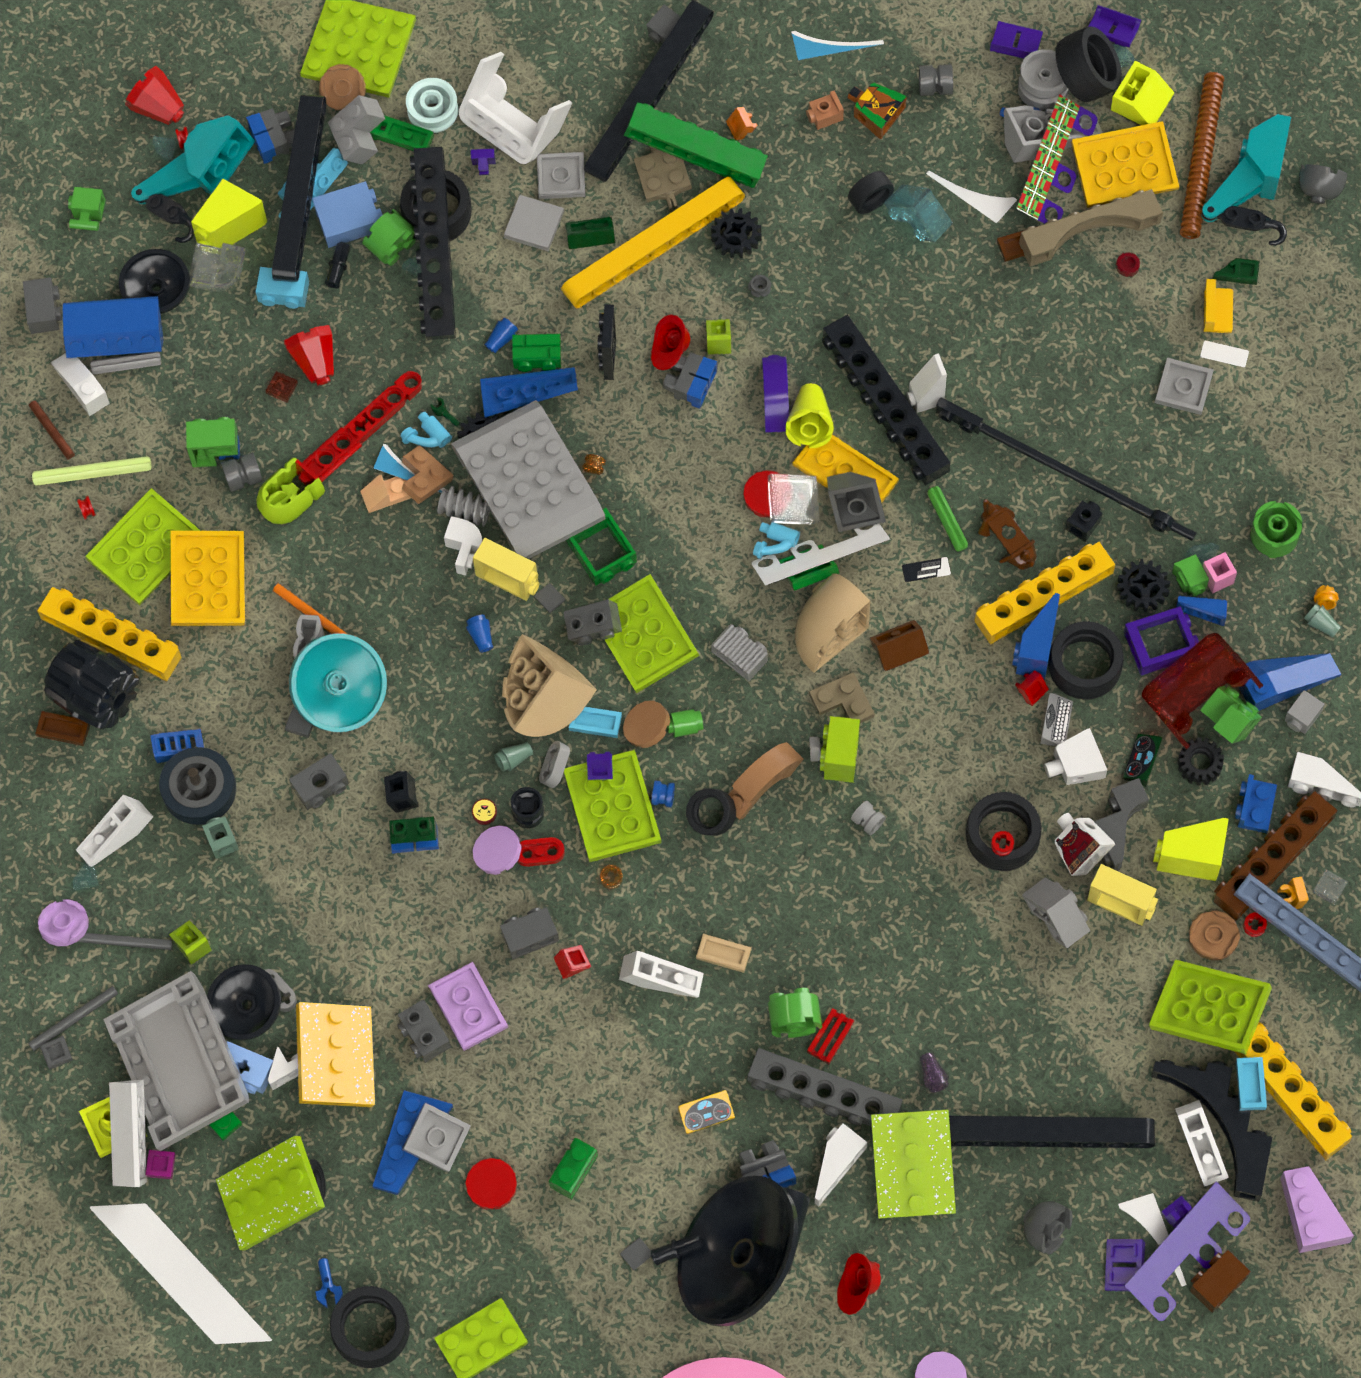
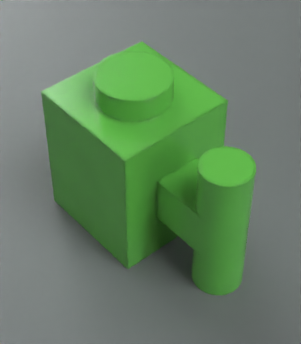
M74 187L73 195L69 196L68 208L71 209L73 217L79 218V220L70 219L69 228L98 231L99 222L91 220L102 221L106 201L102 189Z

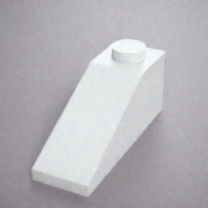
M65 353L51 362L89 416L110 404L104 389L78 357L66 358Z
M939 353L933 355L909 384V392L906 393L907 400L911 406L915 407L917 413L935 408L941 397L945 399L947 374Z
M122 795L76 851L89 866L93 867L136 837L153 816L139 800Z
M635 951L624 956L619 980L643 988L698 998L704 973L640 951Z
M1197 1100L1175 1108L1204 1187L1216 1181L1229 1178L1200 1101Z
M842 1124L839 1129L834 1127L826 1137L828 1142L815 1195V1204L818 1207L867 1148V1142L845 1124Z

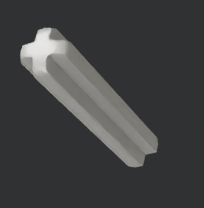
M148 352L92 360L90 366L94 375L157 366L161 364V355L159 352Z

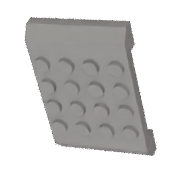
M537 400L451 443L452 449L462 466H465L506 536L513 552L530 559L605 520V514L599 501Z
M192 971L103 1019L112 1041L117 1044L131 1081L144 1080L145 1115L150 1125L148 1130L156 1149L159 1151L249 1103L248 1092L204 988Z

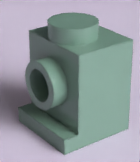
M225 816L222 818H212L202 826L216 859L239 850ZM219 835H224V836H225V837H222V838L216 840L217 836H219Z

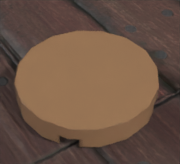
M338 64L330 67L322 76L319 91L321 96L326 97V104L329 107L341 111L358 95L365 96L366 83L364 77L357 69L349 65Z
M644 701L637 704L625 718L623 725L624 736L636 747L648 748L657 744L667 733L665 730L667 725L669 726L670 724L668 711L656 701Z
M1218 910L1198 915L1192 922L1189 931V940L1194 951L1201 957L1209 960H1222L1230 956L1236 950L1240 939L1239 929L1235 920L1227 913Z

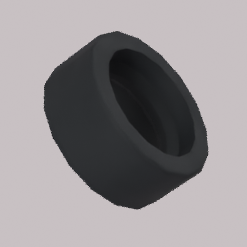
M872 172L854 184L849 191L848 199L858 213L867 214L888 201L894 192V185L884 172Z
M704 788L690 797L686 807V817L694 831L702 835L718 836L726 833L732 827L736 819V807L734 800L728 793L720 789ZM709 797L720 800L724 808L721 822L713 827L704 825L699 818V807L702 801Z

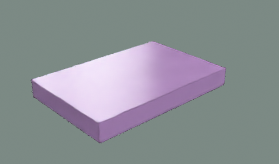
M473 962L428 985L463 1051L508 1028L504 1017Z

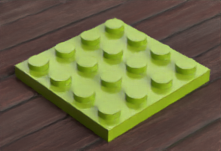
M326 0L300 72L301 77L320 81L330 67L338 64L349 65L357 69L364 77L367 93L390 98L416 21V15L352 0Z

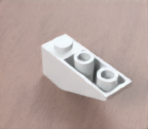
M1297 752L1288 787L1293 788V791L1299 794L1316 791L1326 801L1334 799L1341 801L1347 807H1361V792L1322 758Z

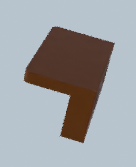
M915 620L870 637L872 647L878 652L885 671L929 654L923 630Z

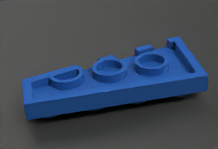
M575 367L480 379L485 417L525 406L535 400L539 402L578 390Z
M404 1090L373 1183V1188L395 1195L399 1194L419 1158L403 1151L402 1148L423 1104L427 1103L447 1114L453 1108V1104Z

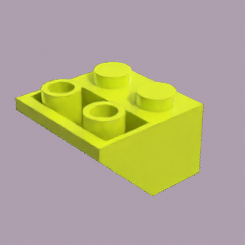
M1134 61L1113 95L1111 111L1140 125L1156 123L1172 99L1174 92L1155 70Z

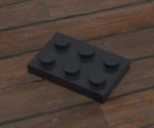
M604 304V313H599L600 335H598L597 340L599 371L604 372V380H614L616 352L614 305Z

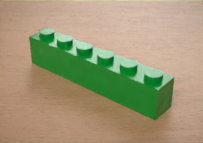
M638 102L624 133L626 137L724 177H731L734 181L751 188H755L768 157V155L763 154L756 148H748L734 139H726L719 136L715 131L704 130L697 127L693 122L682 121L671 113H663L655 110L649 104Z

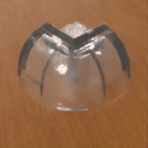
M196 243L192 265L189 270V287L209 292H222L230 289L238 281L242 272L246 248L222 243L220 248Z

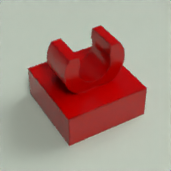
M1035 670L1031 674H1024L1025 680L1021 684H1015L1025 702L1031 706L1049 690L1042 675Z

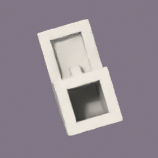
M451 516L444 536L445 546L460 550L455 563L456 572L466 575L468 568L472 569L474 566L473 556L482 543V536L479 529L473 523Z

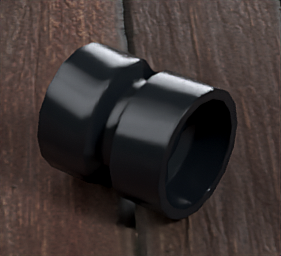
M523 787L515 791L510 801L514 821L522 828L536 827L542 822L545 814L542 796L537 790L530 787Z

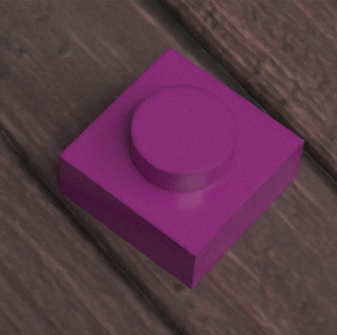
M149 1150L145 1175L150 1178L172 1179L176 1157L175 1152Z

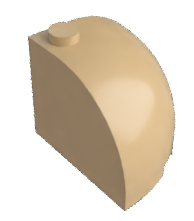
M832 574L824 582L815 586L812 590L813 594L804 605L797 621L795 631L796 647L803 662L813 673L869 628L870 600L853 583L838 574Z
M522 634L508 661L511 664L508 678L504 677L502 696L506 698L507 706L504 712L514 731L531 737L546 736L565 728L574 721L591 700L597 689L561 656Z

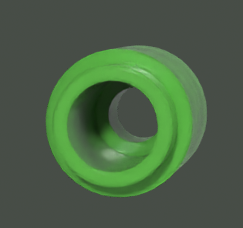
M694 709L670 713L669 726L667 725L668 733H673L674 738L697 734L699 730H703L700 710L694 711Z

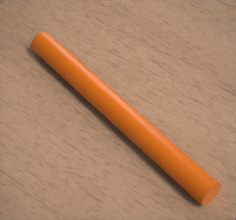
M279 583L273 588L276 594L303 614L319 616L322 627L329 633L347 634Z

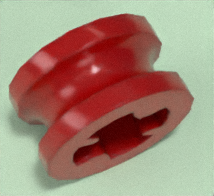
M184 127L182 131L175 129L180 150L184 148V143L187 140V127Z
M85 496L84 500L77 499L84 520L89 515L96 516L89 496Z
M1006 831L995 833L991 842L992 851L999 856L1009 855L1014 847L1013 836ZM1000 839H1006V844H1009V846L1005 845V849L999 848V843H996V841L1000 842Z
M1257 912L1250 913L1245 918L1243 929L1247 935L1259 937L1265 932L1267 920ZM1256 919L1259 921L1258 924H1262V927L1259 926L1257 930L1251 929L1252 925L1249 926L1248 923H1252Z

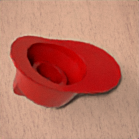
M676 315L664 316L658 322L655 329L651 361L658 370L664 371L675 366L680 360L681 355L690 345V333L685 328L682 319Z
M860 1253L852 1254L847 1259L837 1290L838 1306L843 1313L849 1315L860 1311L868 1295L874 1294L881 1284L880 1265L877 1262L869 1261L866 1256Z

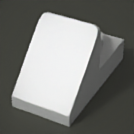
M277 1047L268 1077L272 1090L298 1076L297 1054L291 1058L292 1061L287 1063L281 1050Z

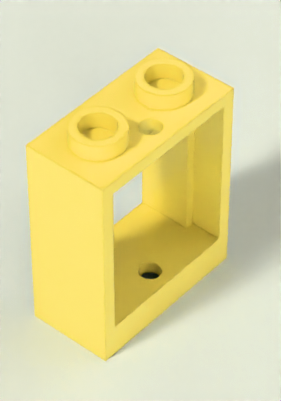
M487 538L483 539L473 556L476 576L525 601L528 600L530 595L534 596L540 585L536 563Z
M1101 864L1090 886L1087 901L1143 926L1145 919L1151 920L1158 899L1155 898L1156 888Z

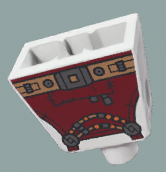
M1066 813L1057 820L1063 832L1055 839V845L1071 876L1088 874L1115 845L1114 841L1090 818H1076L1074 820L1069 813Z

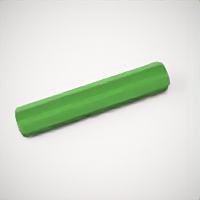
M940 487L930 488L928 496L955 550L959 552L966 549L968 542Z

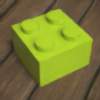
M830 716L829 725L824 724L823 747L821 748L820 771H824V779L854 783L860 719Z

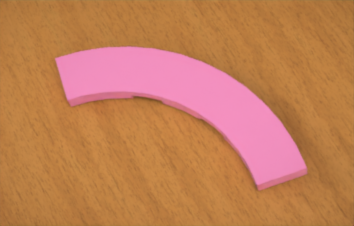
M722 1357L686 1364L671 1371L662 1378L786 1377L765 1365L753 1361Z

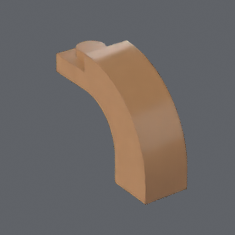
M787 742L779 744L763 754L732 785L733 790L729 793V796L734 800L736 817L739 820L748 814L759 798L771 786L784 778L790 777L803 761V758Z

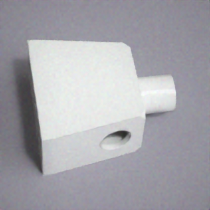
M1090 728L1057 745L1054 749L1056 760L1044 764L1049 778L1062 774L1066 785L1104 779L1107 774L1106 765Z

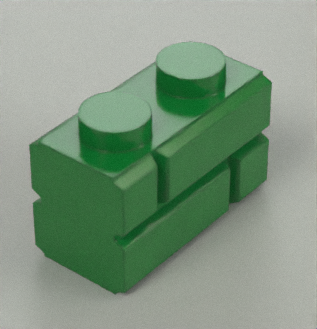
M560 334L512 335L514 369L529 372L532 368H542L544 371L561 368Z
M574 1138L569 1146L570 1150L566 1151L549 1180L550 1188L571 1200L598 1158L597 1149L578 1138Z

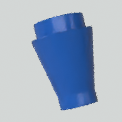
M503 318L501 321L498 320L484 345L490 351L496 353L501 347L512 340V335H516L515 333L518 331V328L506 318Z
M478 615L466 621L468 625L466 629L477 645L479 652L483 653L493 649L489 619H486L485 615Z

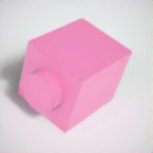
M1226 552L1203 563V568L1209 578L1208 587L1212 593L1234 584L1237 571Z

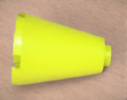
M810 383L803 385L799 390L786 422V435L797 446L801 447V444L809 445V448H818L830 441L834 431V424L822 388L817 384Z

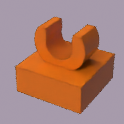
M737 107L726 121L735 140L744 139L748 133H752L758 126L757 123L752 124L750 120L752 114L747 113L744 107Z

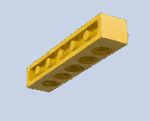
M1100 542L1094 545L1088 544L1077 555L1063 558L1056 567L1044 569L1037 578L1023 581L1018 586V589L1011 593L1010 591L1004 592L992 604L985 603L980 606L975 614V623L991 645L1034 620L1055 593L1060 594L1058 603L1060 605L1112 575L1115 563ZM1087 565L1090 567V569L1084 571L1081 570L1079 566ZM1065 576L1069 578L1070 581L1061 582L1058 578ZM1045 588L1049 593L1041 594L1038 592V589ZM1019 600H1025L1029 603V605L1020 606L1017 602ZM1005 612L1008 614V617L1000 618L996 614Z
M54 587L51 588L37 610L41 620L94 644L160 679L168 681L182 658L175 643L169 640L164 642L149 630H144L143 632L137 629L136 625L126 619L121 621L115 618L112 612L106 609L101 611L86 599H76L66 589L61 588L58 590ZM67 609H74V611L71 614H64V612ZM88 619H95L93 624L85 625ZM110 629L116 630L113 635H105ZM132 639L137 640V643L132 646L126 645ZM151 650H158L155 656L147 655Z
M1259 1022L1247 1053H1235L1239 1058L1263 1057L1265 1089L1326 1161L1350 1142L1352 1138L1350 1134L1351 1129L1343 1120H1338L1330 1103L1322 1101L1317 1095L1318 1090L1310 1081L1306 1082L1300 1075L1302 1072L1298 1065L1293 1061L1290 1062L1285 1057V1051L1282 1046L1269 1038L1266 1027ZM1260 1044L1263 1046L1264 1052H1255L1252 1049V1045ZM1272 1063L1277 1064L1281 1071L1274 1073L1270 1071L1268 1065ZM1285 1084H1294L1298 1091H1287ZM1301 1104H1311L1314 1108V1111H1304L1301 1107ZM1318 1124H1328L1330 1126L1331 1131H1321L1318 1127Z

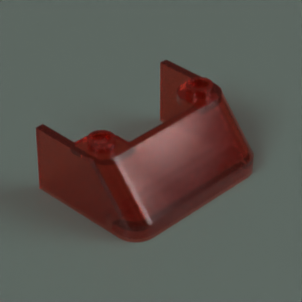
M1211 633L1151 681L1143 689L1142 697L1185 749H1188L1190 746L1181 735L1187 733L1193 723V719L1189 714L1210 698L1218 687H1222L1226 683L1231 687H1241L1249 679L1259 689L1263 687V684L1218 633Z

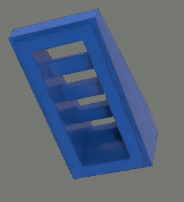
M1178 597L1176 608L1181 606L1184 613L1221 626L1225 625L1227 616L1226 600Z
M201 729L150 735L154 758L157 763L169 761L175 754L185 750L181 748L180 740L185 739L186 749L192 748L190 742L192 737H195L196 747L204 748ZM175 741L176 750H171L170 742ZM165 743L166 751H161L160 744Z

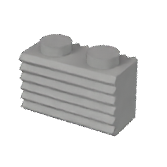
M730 624L711 644V652L747 681H750L767 663V649L762 643L758 641L753 642L749 639L748 633L739 626L736 628Z

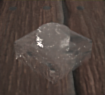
M1326 869L1314 888L1313 893L1335 905L1348 881Z

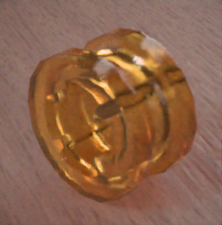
M586 455L584 458L586 463L583 464L582 469L588 473L602 474L604 471L602 466L606 464V460L598 455Z
M607 865L602 868L600 872L602 885L608 889L618 888L623 881L621 869L616 865ZM608 872H614V875L618 874L614 882H609V878L605 880L604 877L608 876Z

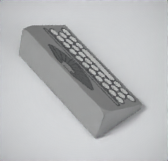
M1049 693L1041 744L1057 746L1066 741L1073 701Z

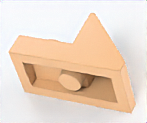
M378 475L360 491L368 513L411 499L402 490L403 483L407 480L393 477L384 481L382 475Z

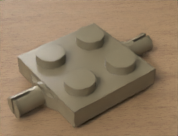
M649 146L651 153L634 159L647 202L666 200L669 210L674 211L672 202L675 210L679 208L675 196L692 189L684 161Z

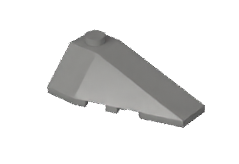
M1026 105L1005 108V145L1014 163L1035 160L1053 109L1046 108L1045 111L1034 110L1033 106ZM1082 115L1079 119V124L1081 128L1088 130L1092 126V120L1088 115ZM1098 121L1092 135L1103 133ZM1072 128L1064 150L1072 147V139L1086 137V135Z

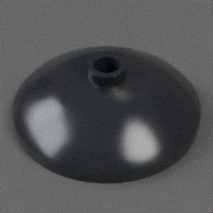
M149 249L134 255L123 266L119 276V289L123 299L158 296L160 314L176 308L185 299L190 287V275L184 261L176 254L163 249ZM155 287H161L160 290L153 291Z
M242 964L224 970L213 981L207 994L223 1035L235 1040H250L264 1034L274 1024L280 1012L281 994L276 981L268 972L254 965ZM251 1001V1008L245 1009V1004Z

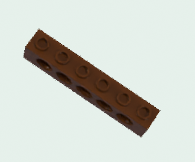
M1316 791L1310 796H1303L1296 805L1298 809L1293 814L1288 812L1280 822L1282 826L1277 831L1272 829L1264 838L1265 843L1262 847L1256 846L1247 856L1249 860L1244 865L1240 863L1231 872L1230 875L1233 877L1227 883L1222 881L1214 890L1216 895L1213 902L1235 921L1250 907L1233 895L1236 892L1234 887L1241 885L1245 878L1251 874L1269 888L1335 818L1338 810ZM1303 816L1309 817L1313 823L1305 824L1300 818ZM1292 834L1296 840L1288 841L1284 835ZM1276 851L1280 857L1271 858L1267 852ZM1259 868L1262 870L1263 875L1256 876L1251 872V869Z

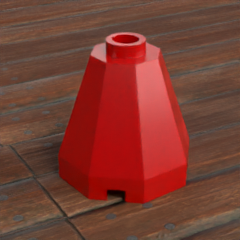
M155 66L144 74L146 78L143 81L139 80L126 98L125 105L136 113L165 124L177 123L184 115L182 111L184 104L164 72Z
M329 325L309 329L310 332H300L284 340L287 353L311 383H317V386L331 382L330 377L334 376L333 340Z

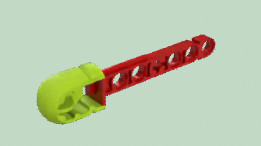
M414 371L404 373L394 382L393 386L388 387L346 426L338 429L302 463L296 458H291L285 463L284 468L277 470L263 483L256 499L257 508L263 517L274 524H286L292 522L312 505L313 500H318L325 493L322 482L360 449L362 443L404 407L407 399L410 401L420 392L422 388L421 376ZM408 379H415L418 382L413 388H408L404 383ZM391 394H397L401 399L397 403H391L388 401V397ZM375 409H380L384 412V415L380 418H374L370 414ZM364 426L365 431L358 430L356 432V427L362 428ZM340 440H347L350 443L345 449L337 447V443ZM323 455H329L333 458L329 464H322L319 459ZM297 475L302 483L308 484L300 494H298L300 489L291 482Z

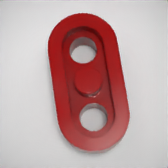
M554 837L523 840L520 842L521 853L517 862L525 867L556 864L565 855L564 845L561 840ZM550 849H555L557 853L555 855H549L548 851ZM527 851L532 853V856L529 858L523 856Z

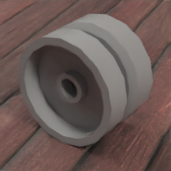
M1053 50L1031 52L1024 58L1020 68L1018 94L1025 104L1040 110H1046V108L1054 109L1059 94L1066 98L1069 91L1058 71L1056 53Z

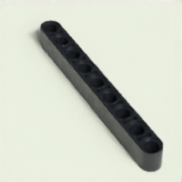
M695 0L688 4L588 158L584 167L585 172L604 183L609 179L634 139L624 136V133L637 102L649 104L653 108L656 107L710 24L714 15L713 10Z
M300 96L272 266V278L274 281L298 282L326 115L325 96Z
M949 1116L951 1146L1155 1147V1120L1151 1118Z

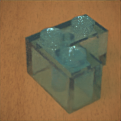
M902 184L884 203L889 210V216L897 222L910 223L914 229L915 236L921 241L936 242L953 224L929 188Z

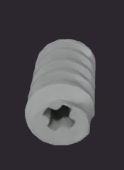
M451 486L448 492L445 489L442 491L437 508L438 514H443L446 510L448 517L453 516L455 513L456 518L462 519L464 516V520L469 522L473 519L475 525H479L482 522L483 527L490 513L486 502H482V495L478 494L476 499L473 500L472 492L469 491L467 496L463 497V489L454 494V486Z

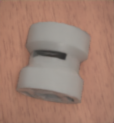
M868 801L863 802L851 817V820L856 824H861L864 827V831L870 836L881 827L886 819V816L881 812L874 811L873 805Z

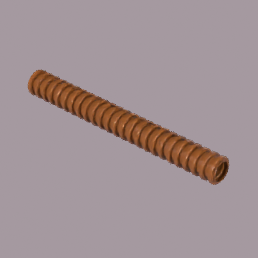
M1209 72L1204 75L1185 203L1182 212L1183 216L1180 225L1181 229L1179 231L1180 235L1187 239H1196L1201 235L1200 230L1202 229L1201 224L1203 222L1201 213L1206 203L1208 178L1210 177L1209 172L1212 164L1211 159L1213 158L1215 133L1217 132L1216 127L1218 125V114L1220 112L1223 82L1225 80L1224 76L1217 72Z

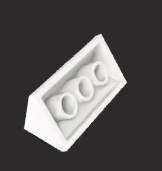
M144 1080L109 1082L113 1186L140 1187L147 1183V1176L145 1175L147 1159Z

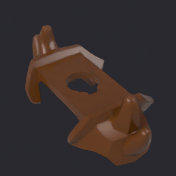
M984 499V512L981 515L982 526L978 534L988 537L990 536L989 528L992 530L1009 554L1002 557L999 561L1000 563L1008 562L1022 570L1033 567L1037 557L1034 546L1035 540H1029L1014 520L1015 514L1013 510L994 505L989 500ZM1007 526L1015 529V537L1012 539L1004 538L1002 536V527Z

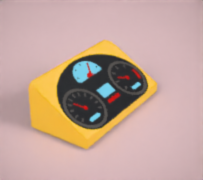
M726 1090L678 1106L686 1134L735 1118Z

